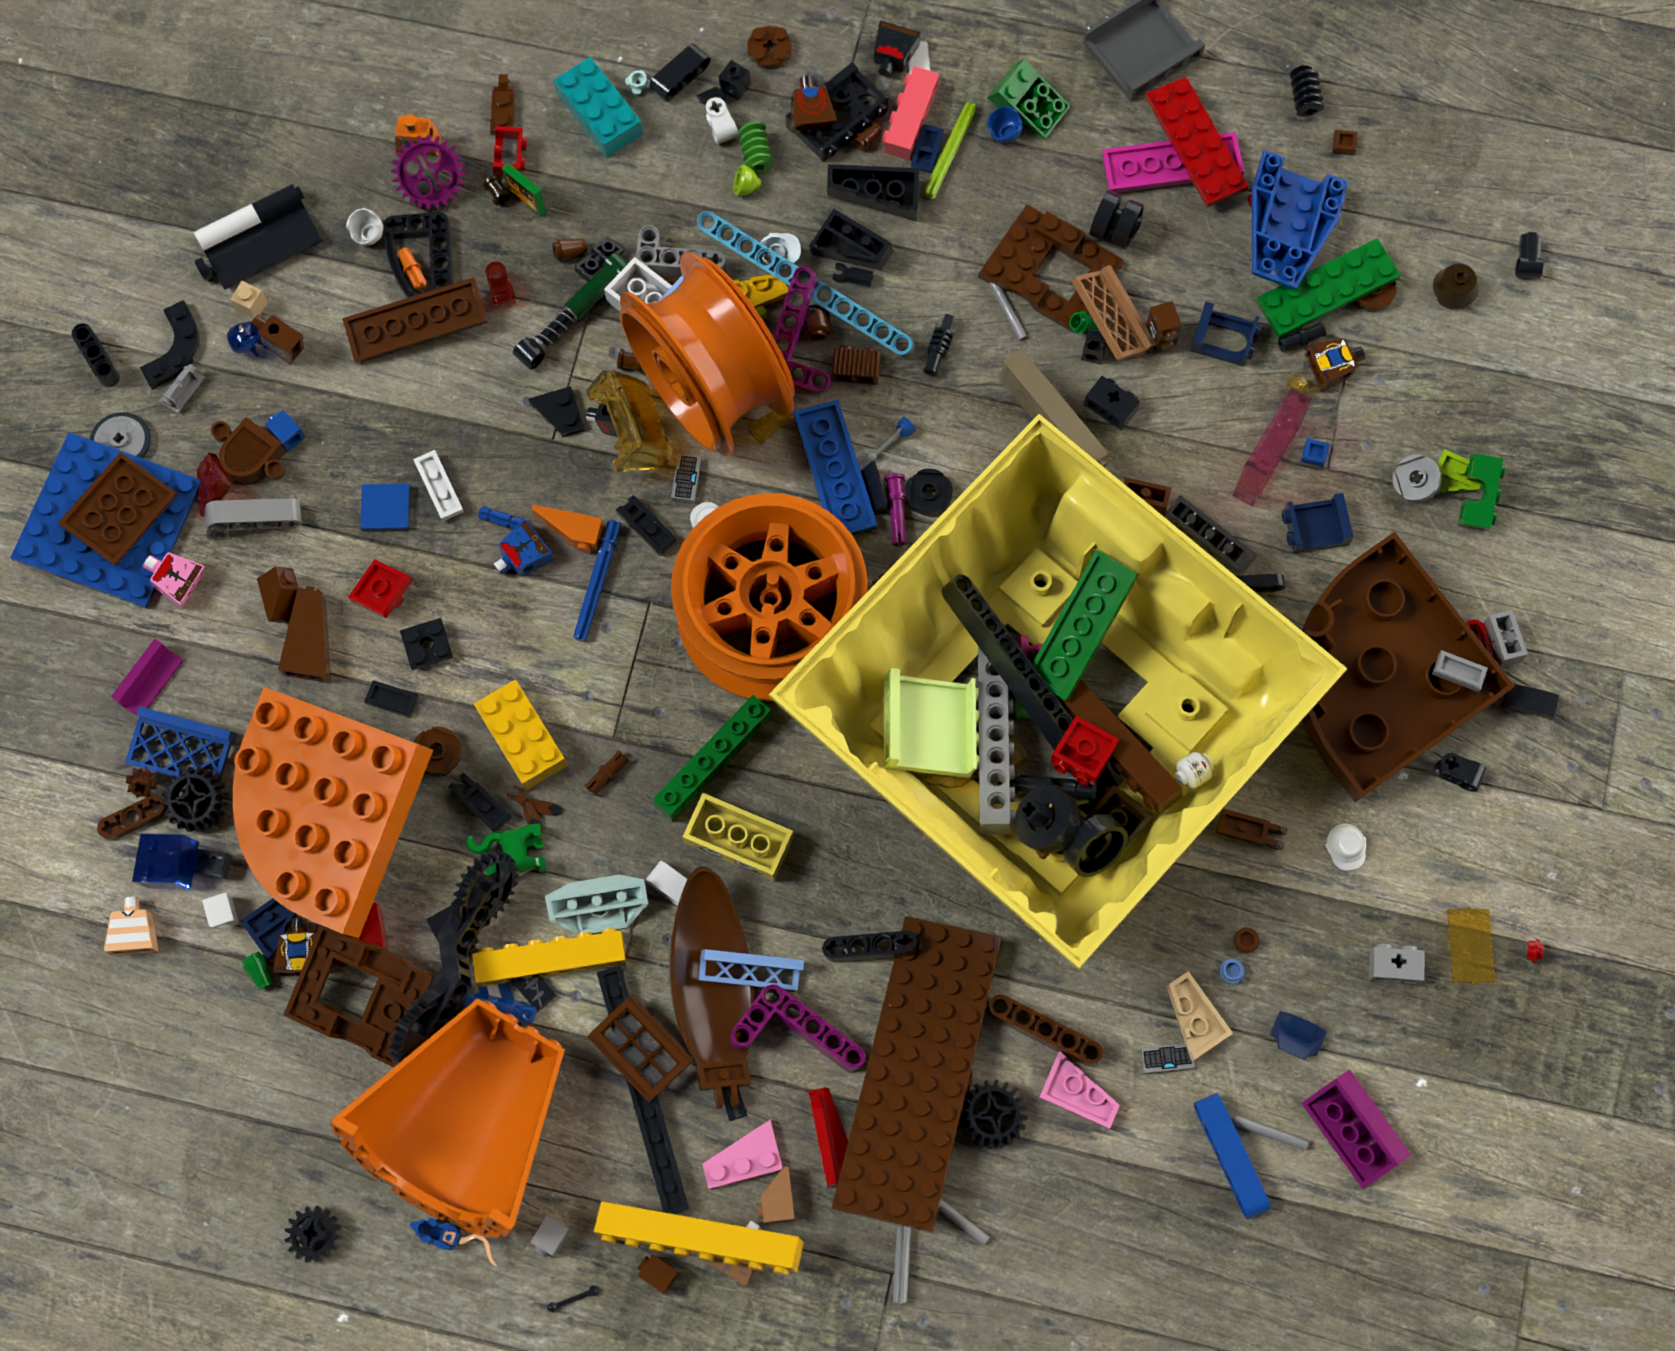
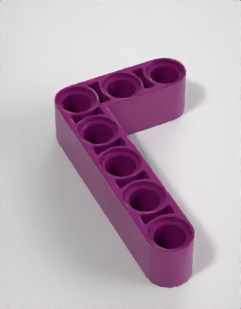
M801 266L793 273L773 338L777 345L782 339H787L789 342L788 349L781 351L787 363L793 383L823 393L828 391L832 385L830 375L821 370L791 361L817 282L815 272L808 267ZM803 272L810 273V280L806 284H801L799 280ZM801 294L803 302L800 306L796 307L792 302L793 297ZM793 316L796 319V325L791 329H787L785 321L788 317ZM797 368H801L804 373L803 378L799 381L793 378V372ZM819 375H823L826 380L825 385L821 388L815 386V379Z
M776 984L768 985L762 990L733 1028L730 1035V1044L735 1050H747L774 1016L847 1072L858 1071L865 1061V1053L861 1047ZM766 994H776L779 999L778 1002H768L765 997ZM786 1009H796L799 1014L798 1017H788ZM758 1012L763 1016L764 1020L760 1023H755L751 1020L750 1015ZM809 1023L816 1024L819 1032L815 1034L809 1033L806 1025ZM739 1032L745 1033L748 1036V1041L745 1043L738 1042L735 1034ZM829 1038L835 1039L839 1047L837 1049L829 1048L826 1040ZM850 1053L855 1054L859 1059V1063L855 1065L850 1064L847 1061L846 1055Z

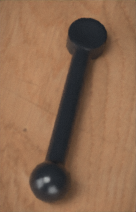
M591 1286L588 1291L557 1303L550 1302L547 1305V1310L553 1313L557 1308L589 1295L597 1296L599 1289L597 1286Z

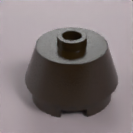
M1460 263L1440 270L1433 280V291L1437 297V302L1448 309L1462 308L1470 305L1476 299L1479 292V284L1474 270Z

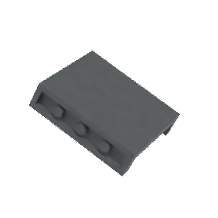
M1135 0L1134 2L1126 3L1118 12L1108 14L1102 22L1089 26L1085 31L1083 42L1085 47L1130 102L1200 59L1205 47L1201 39L1193 41L1160 0Z

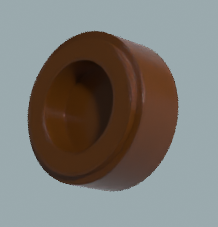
M1241 928L1234 935V947L1244 954L1253 952L1259 945L1257 932L1251 928Z

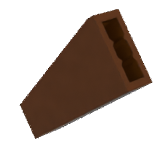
M307 586L306 589H297L278 667L283 676L330 683L331 681L326 598L318 588Z

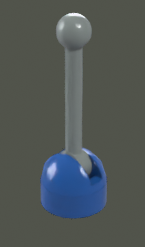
M905 416L901 418L896 424V433L874 453H869L868 460L870 462L876 461L877 456L899 436L908 437L912 435L916 428Z

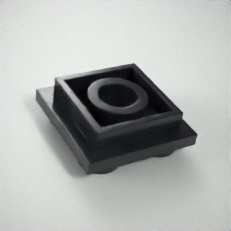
M442 618L400 630L412 671L454 658ZM426 640L433 641V646L429 650L421 649L422 643Z

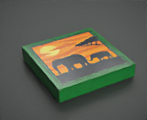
M507 163L502 168L507 189L541 217L546 212L541 189Z

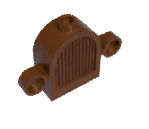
M247 417L244 418L233 432L226 422L218 421L212 425L211 434L215 440L224 442L220 448L219 461L225 470L222 477L232 485L235 482L242 485H251L261 481L266 475L274 481L284 477L286 470L279 460L287 451L278 439Z

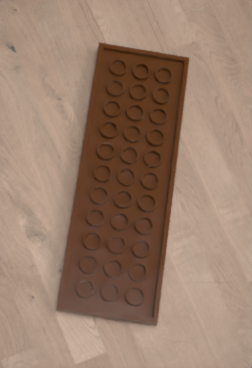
M905 916L902 931L913 932L918 938L920 945L914 955L894 958L832 1209L933 1233L1003 939L1002 936ZM907 938L906 943L902 944L905 948H909V944L913 942Z

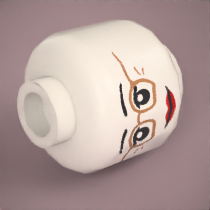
M1192 752L1177 762L1175 776L1182 786L1186 784L1188 787L1195 789L1211 779L1214 766L1206 754Z

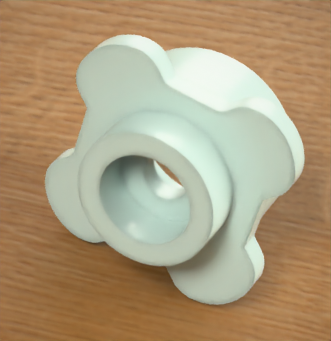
M634 71L625 79L626 85L631 87L634 95H639L644 89L650 88L649 83L651 80L647 79L644 71Z

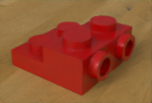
M1076 716L1054 750L1051 763L1054 764L1053 768L1062 774L1069 772L1075 775V780L1084 786L1088 784L1094 786L1120 739Z

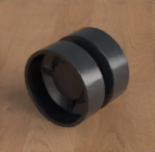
M1107 190L1096 211L1089 235L1104 241L1112 230L1114 232L1111 244L1126 250L1140 228L1143 219L1141 216L1145 205L1130 199L1122 210L1120 209L1122 195Z

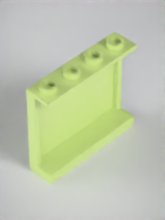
M890 668L884 677L883 768L969 778L978 769L980 763L979 755H976V747L979 744V733L976 732V724L979 720V711L976 710L979 689L976 688V679L972 678L968 684L906 677L900 676V669Z

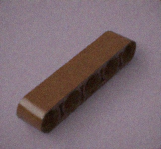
M996 995L990 1000L988 1012L994 1020L1057 1052L1060 1051L1065 1056L1084 1066L1093 1067L1101 1060L1103 1048L1098 1042L1006 995ZM996 1002H1002L1006 1005L1007 1010L1004 1013H997L993 1009V1005ZM1020 1013L1026 1014L1029 1017V1023L1026 1025L1019 1024L1016 1021V1016ZM1048 1025L1052 1030V1034L1047 1037L1042 1036L1038 1030L1039 1026ZM1065 1036L1071 1037L1074 1040V1047H1064L1061 1039ZM1086 1048H1093L1097 1052V1058L1094 1060L1087 1059L1084 1055V1050Z

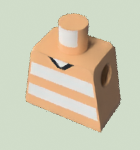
M139 897L124 898V911H114L110 914L104 952L110 956L158 953L152 913L145 909L139 910Z

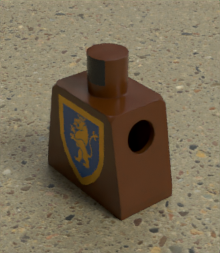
M256 315L252 320L250 326L258 331L259 342L287 364L291 365L304 349L303 335L273 315L268 320H265L260 315Z

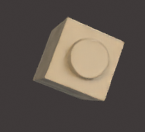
M241 281L230 298L236 311L251 319H254L256 315H260L268 303L262 290L244 281Z

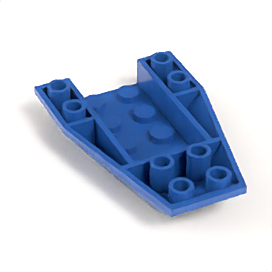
M1263 150L1252 187V274L1295 290L1339 219L1349 181L1327 174L1322 182L1315 181L1283 169L1284 157Z

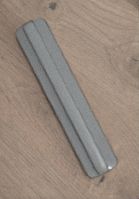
M905 1226L897 1227L893 1303L901 1305L907 1303L911 1228Z

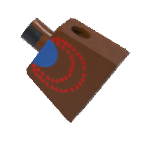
M812 76L799 78L801 88L795 89L791 95V132L833 128L837 120L826 87H814Z

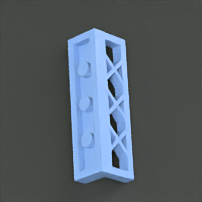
M704 949L701 950L698 980L757 987L776 984L785 990L798 991L799 972L803 970L804 960ZM706 961L716 962L722 971L716 976H705ZM721 962L730 964L727 967H724ZM734 964H740L747 972L740 979H734L727 971ZM746 965H750V966H754V967H753L751 970H749ZM758 967H765L771 975L764 982L758 981L752 974ZM771 968H778V970L774 973ZM784 969L793 970L792 985L783 984L776 975ZM723 973H725L728 978H723V977H720V976H721ZM750 976L753 981L744 979ZM774 978L777 983H769V981Z

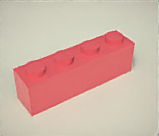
M916 66L913 67L911 74L907 73L904 81V87L906 88L904 93H899L896 103L898 105L897 111L892 112L889 121L891 127L889 131L885 130L882 138V143L885 144V153L910 161L919 138L921 126L925 123L939 86V73Z

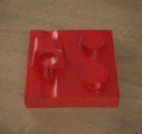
M374 559L348 598L353 603L387 619L395 606L400 607L403 603L402 595L413 579L409 575Z

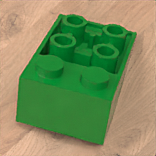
M1024 59L1010 67L987 97L997 108L1009 106L1016 109L1022 120V126L1043 139L1047 138L1071 107Z

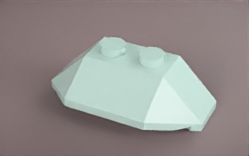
M624 875L572 882L545 896L549 920L575 934L583 932L597 933L608 928H627L643 908L648 905L644 879Z

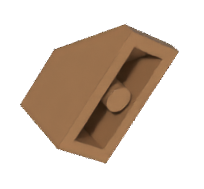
M789 1167L782 1168L761 1195V1203H757L758 1219L763 1218L764 1224L795 1221Z

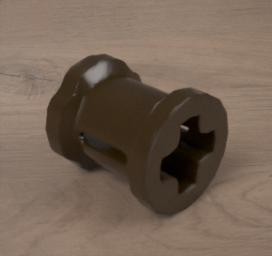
M493 175L484 181L483 187L486 191H489L495 205L504 204L511 198L512 193L504 187L500 175Z

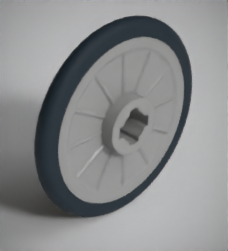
M118 412L100 420L92 430L90 440L143 458L150 447L151 435L147 424L140 417L132 413Z

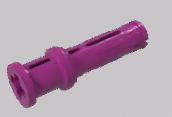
M892 473L884 476L888 490L886 498L890 504L893 546H899L898 536H900L901 546L907 544L903 503L906 501V493H904L903 488L905 475L901 473Z

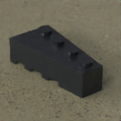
M828 164L827 196L917 221L919 168Z

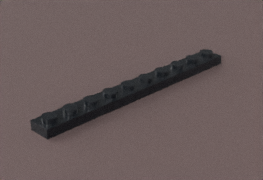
M621 965L596 972L608 1016L630 997ZM628 1011L618 1020L630 1035L639 1029L636 1019ZM612 1025L618 1048L627 1038L615 1025ZM639 1035L635 1040L644 1048L641 1035ZM632 1043L621 1052L634 1067H637L645 1059ZM648 1063L639 1072L654 1086ZM627 1080L663 1213L677 1214L690 1210L659 1098L657 1096L648 1103Z

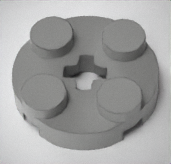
M1415 454L1400 461L1396 472L1393 474V485L1397 493L1406 501L1423 502L1432 498L1440 491L1442 474L1434 460L1424 455ZM1416 473L1423 476V479L1418 484L1411 482L1415 478L1414 474Z

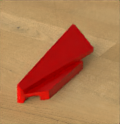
M827 1087L809 1090L808 1093L827 1188L838 1184L848 1140L831 1093Z

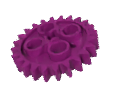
M427 134L426 141H423L421 136L418 135L417 143L410 138V147L402 144L404 152L397 151L395 153L400 159L392 161L393 164L398 166L397 169L391 170L392 173L398 176L392 182L400 183L396 191L404 190L401 198L411 197L410 205L415 200L418 201V208L423 203H426L427 210H430L431 204L434 203L435 207L439 209V202L441 201L447 206V198L455 200L453 192H461L457 184L465 183L459 179V176L466 175V172L459 170L460 167L465 165L464 162L457 161L461 154L454 155L452 153L455 146L449 149L446 147L448 140H445L442 144L439 143V136L434 141H431L430 134ZM429 150L438 152L439 160L437 162L431 163L427 160L426 154ZM417 154L422 155L429 169L433 168L435 170L432 176L439 185L440 190L437 191L429 176H423L422 173L425 169L419 161ZM410 161H415L419 165V171L415 174L407 171L406 165ZM444 170L450 173L451 180L448 183H442L438 180V173ZM425 181L430 184L431 191L428 194L419 192L418 184Z

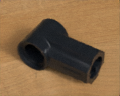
M1528 232L1520 236L1519 257L1515 267L1516 277L1540 279L1542 276L1544 261L1540 258L1541 236L1535 232Z

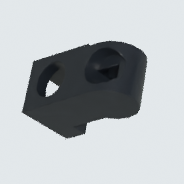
M1089 328L1081 360L1099 365L1102 364L1107 342L1100 330Z

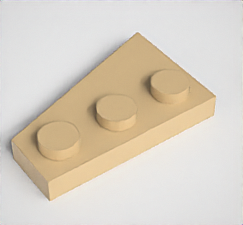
M1189 971L1167 986L1191 1062L1233 1034Z

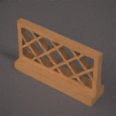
M1111 265L1105 266L1100 271L1076 276L1071 280L1117 361L1131 356L1139 357L1156 345ZM1117 332L1120 333L1123 336V338L1118 336Z

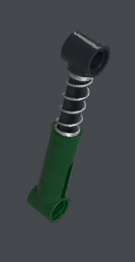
M618 253L610 255L604 262L602 269L563 305L564 311L559 312L558 317L555 320L552 319L549 326L543 327V331L540 334H536L533 338L529 339L526 337L519 341L513 350V355L530 370L538 367L545 357L544 351L550 343L553 344L552 341L557 336L560 337L559 334L563 330H568L567 327L572 322H580L606 297L604 289L629 263Z

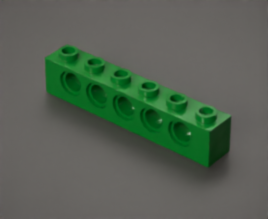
M752 695L652 799L654 806L673 822L772 719L771 710L757 697Z

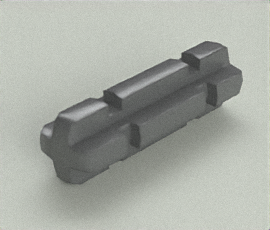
M811 72L806 73V76L813 77L814 87L825 86L824 82L827 80L824 76Z

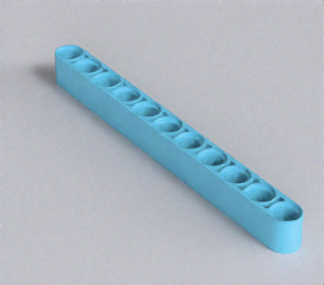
M705 211L698 216L697 225L699 229L790 286L793 273L798 266L716 214ZM713 217L714 225L712 228L706 229L704 226L705 220ZM732 229L734 233L733 238L725 241L723 238L724 232ZM751 241L753 244L751 252L744 253L742 250L743 244ZM770 253L772 255V262L769 265H763L762 257ZM790 266L792 269L791 275L783 278L781 275L782 268ZM803 272L800 275V282L804 278H810V274ZM817 279L811 298L812 301L898 355L907 356L913 351L914 342L909 336ZM824 290H829L831 294L830 299L826 302H821L819 298L820 293ZM843 302H848L850 305V310L846 314H840L839 306ZM867 314L870 320L869 324L864 327L859 326V317ZM881 327L889 329V335L885 339H880L877 335ZM901 339L908 340L909 346L905 351L897 349V343Z

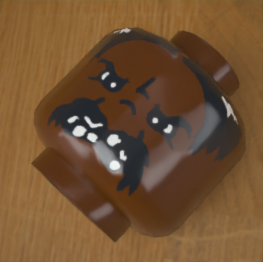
M810 305L801 332L811 341H820L825 339L831 331L830 314L828 310L820 305Z

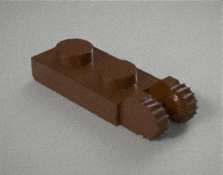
M1223 808L1220 812L1215 834L1282 850L1284 843L1267 838V832L1284 836L1287 835L1288 829L1272 824L1268 820Z

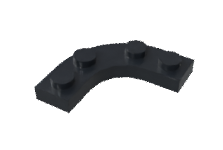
M184 300L163 309L173 329V345L163 356L140 367L151 389L178 377L183 368L193 362V356L197 347H199L200 336L198 326Z

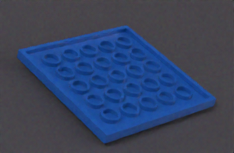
M68 432L10 558L15 562L147 609L156 588L150 583L154 573L143 568V565L150 555L162 561L167 553H172L203 482L195 477ZM122 452L175 491L178 496L117 567H114L60 527L58 522L114 458Z

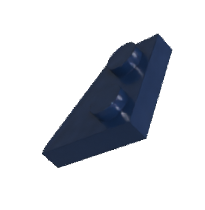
M272 898L242 919L241 923L266 959L270 960L277 950L280 933L287 932L296 913L288 910Z

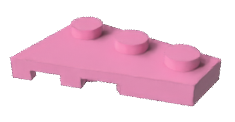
M1059 1051L1039 1099L1109 1130L1120 1105Z
M771 1120L765 1122L702 1164L709 1190L782 1170Z

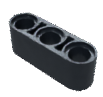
M690 44L654 75L649 83V87L665 102H668L705 71L711 62V58L697 45Z
M77 324L73 327L71 335L92 372L103 386H115L120 380V374L99 338L88 324ZM89 335L86 339L82 340L84 336ZM99 353L98 356L92 358L94 354ZM106 371H110L107 375L103 376Z

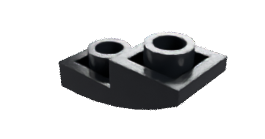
M607 236L592 247L590 255L575 265V272L588 282L602 269L604 262L610 255L618 253L621 256L624 253V249Z
M1515 684L1514 688L1504 694L1501 706L1503 708L1523 715L1529 712L1549 720L1555 717L1559 699L1557 694Z

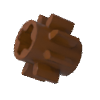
M147 767L133 768L132 775H127L125 783L129 784L127 792H132L136 795V798L145 795L149 797L151 789L156 790L157 782L154 781L156 773H151L147 770Z

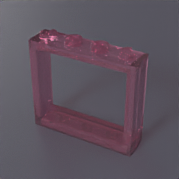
M1292 387L1290 388L1245 463L1233 493L1234 497L1254 507L1298 433L1312 398Z

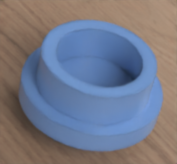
M1227 959L1221 964L1219 974L1224 982L1236 984L1243 979L1245 969L1240 961Z

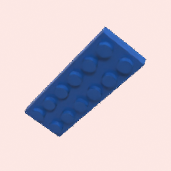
M839 400L793 411L822 508L840 520L852 536L878 529Z

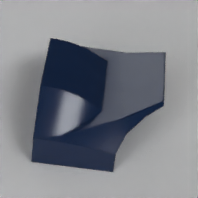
M1280 1011L1270 1036L1276 1039L1278 1049L1305 1060L1311 1055H1318L1327 1031L1294 1014Z

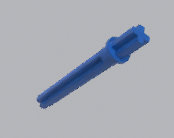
M612 519L608 520L603 538L599 540L601 545L573 638L581 642L586 641L588 638L614 548L618 546L616 541L621 523Z

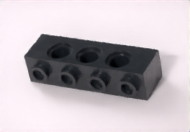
M1181 495L1165 513L1242 574L1245 573L1258 556Z

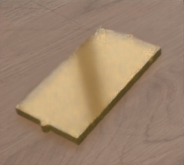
M1470 907L1465 909H1448L1452 983L1471 982L1472 985H1475L1477 982H1495L1489 909H1471Z

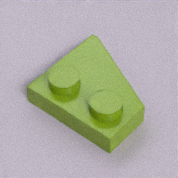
M1446 449L1442 451L1437 463L1442 474L1439 492L1479 490L1481 485L1478 482L1466 479L1469 459Z

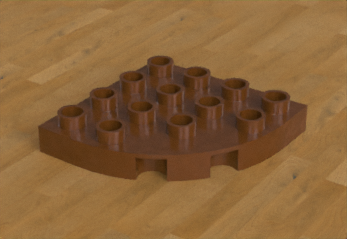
M1393 532L1356 558L1334 578L1314 603L1302 629V632L1347 668L1345 673L1302 720L1315 749L1354 802L1360 800L1515 687L1396 532ZM1441 650L1488 668L1479 692L1432 675Z

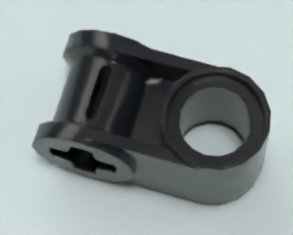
M1447 753L1435 765V773L1440 779L1470 792L1479 791L1486 771V767L1483 764L1466 759L1455 753Z

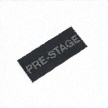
M737 1087L738 1107H732L730 1104L729 1088L722 1089L724 1106L729 1121L748 1116L739 1087Z

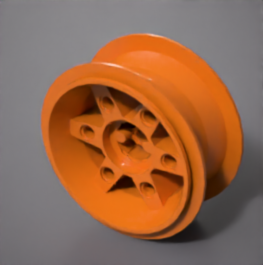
M686 252L680 257L683 281L678 288L661 300L647 304L635 294L626 291L620 296L621 310L619 311V319L625 337L640 366L680 424L707 450L711 452L717 451L721 455L730 456L734 452V443L730 429L738 419L754 408L767 405L781 416L786 417L792 414L794 411V383L776 341L740 288L713 261L706 257H699L692 252Z
M763 493L741 497L716 508L691 530L682 543L675 559L672 571L671 595L683 646L699 671L712 683L729 693L747 699L754 695L760 701L774 702L769 697V694L867 593L868 580L865 562L859 546L844 524L833 514L821 506L800 497ZM766 540L762 559L754 562L734 551L745 544ZM790 542L803 546L820 560L793 567L789 563ZM775 545L783 547L779 552L773 551ZM713 574L733 592L705 605L707 585ZM836 590L837 603L832 619L829 622L809 603ZM780 593L790 600L789 606L781 611L782 598ZM759 595L762 609L761 612L757 611L751 605L752 601L756 599ZM769 598H774L777 600V603L772 605L766 604L765 601ZM804 620H805V621H807L809 624H812V625H811V626H806V625L803 624V622H804ZM744 629L751 636L750 655L733 648L720 636ZM792 636L809 645L796 653L775 657L778 643L786 641Z

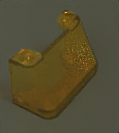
M614 370L602 371L587 388L586 392L590 401L597 400L598 405L606 404L619 438L618 442L614 445L615 450H619L618 459L613 461L616 472L664 468L673 456V449L667 439L648 385L641 379Z

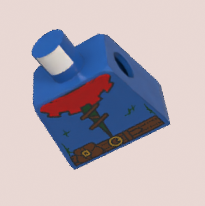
M524 519L498 544L503 557L494 562L493 565L500 575L513 568L518 576L521 577L554 561V558L542 539L528 521Z

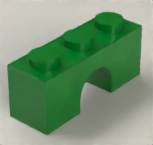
M1476 453L1470 456L1466 479L1478 482L1482 487L1483 493L1481 499L1477 502L1468 500L1461 502L1458 526L1488 530L1491 529V525H1495L1497 512L1494 511L1495 502H1499L1501 496V488H1498L1499 480L1503 479L1505 474V465H1502L1503 458Z

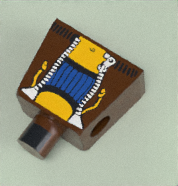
M1337 339L1308 344L1305 357L1320 391L1323 392L1352 377L1357 369L1356 362L1364 360L1365 353L1361 346L1350 349L1345 339Z
M306 918L292 919V932L280 933L274 964V974L278 977L299 976L317 933L316 931H308Z

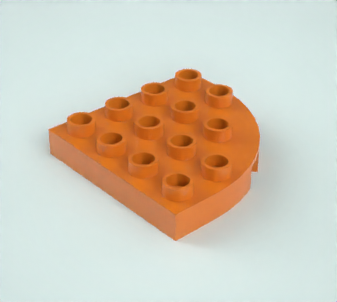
M263 687L240 749L236 753L234 760V823L240 847L253 875L262 887L288 910L341 934L359 938L433 750Z

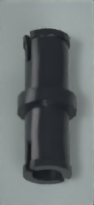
M1321 322L1306 329L1299 328L1296 330V333L1279 338L1278 346L1283 353L1300 345L1302 347L1307 346L1308 342L1326 336V329Z

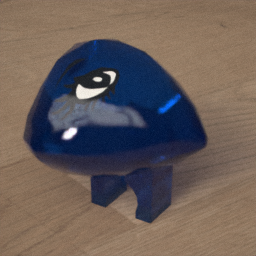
M251 322L238 323L231 327L227 332V342L230 348L236 354L250 351L255 357H258L260 354L257 353L255 344L260 345L261 343L259 342L258 331L250 326Z

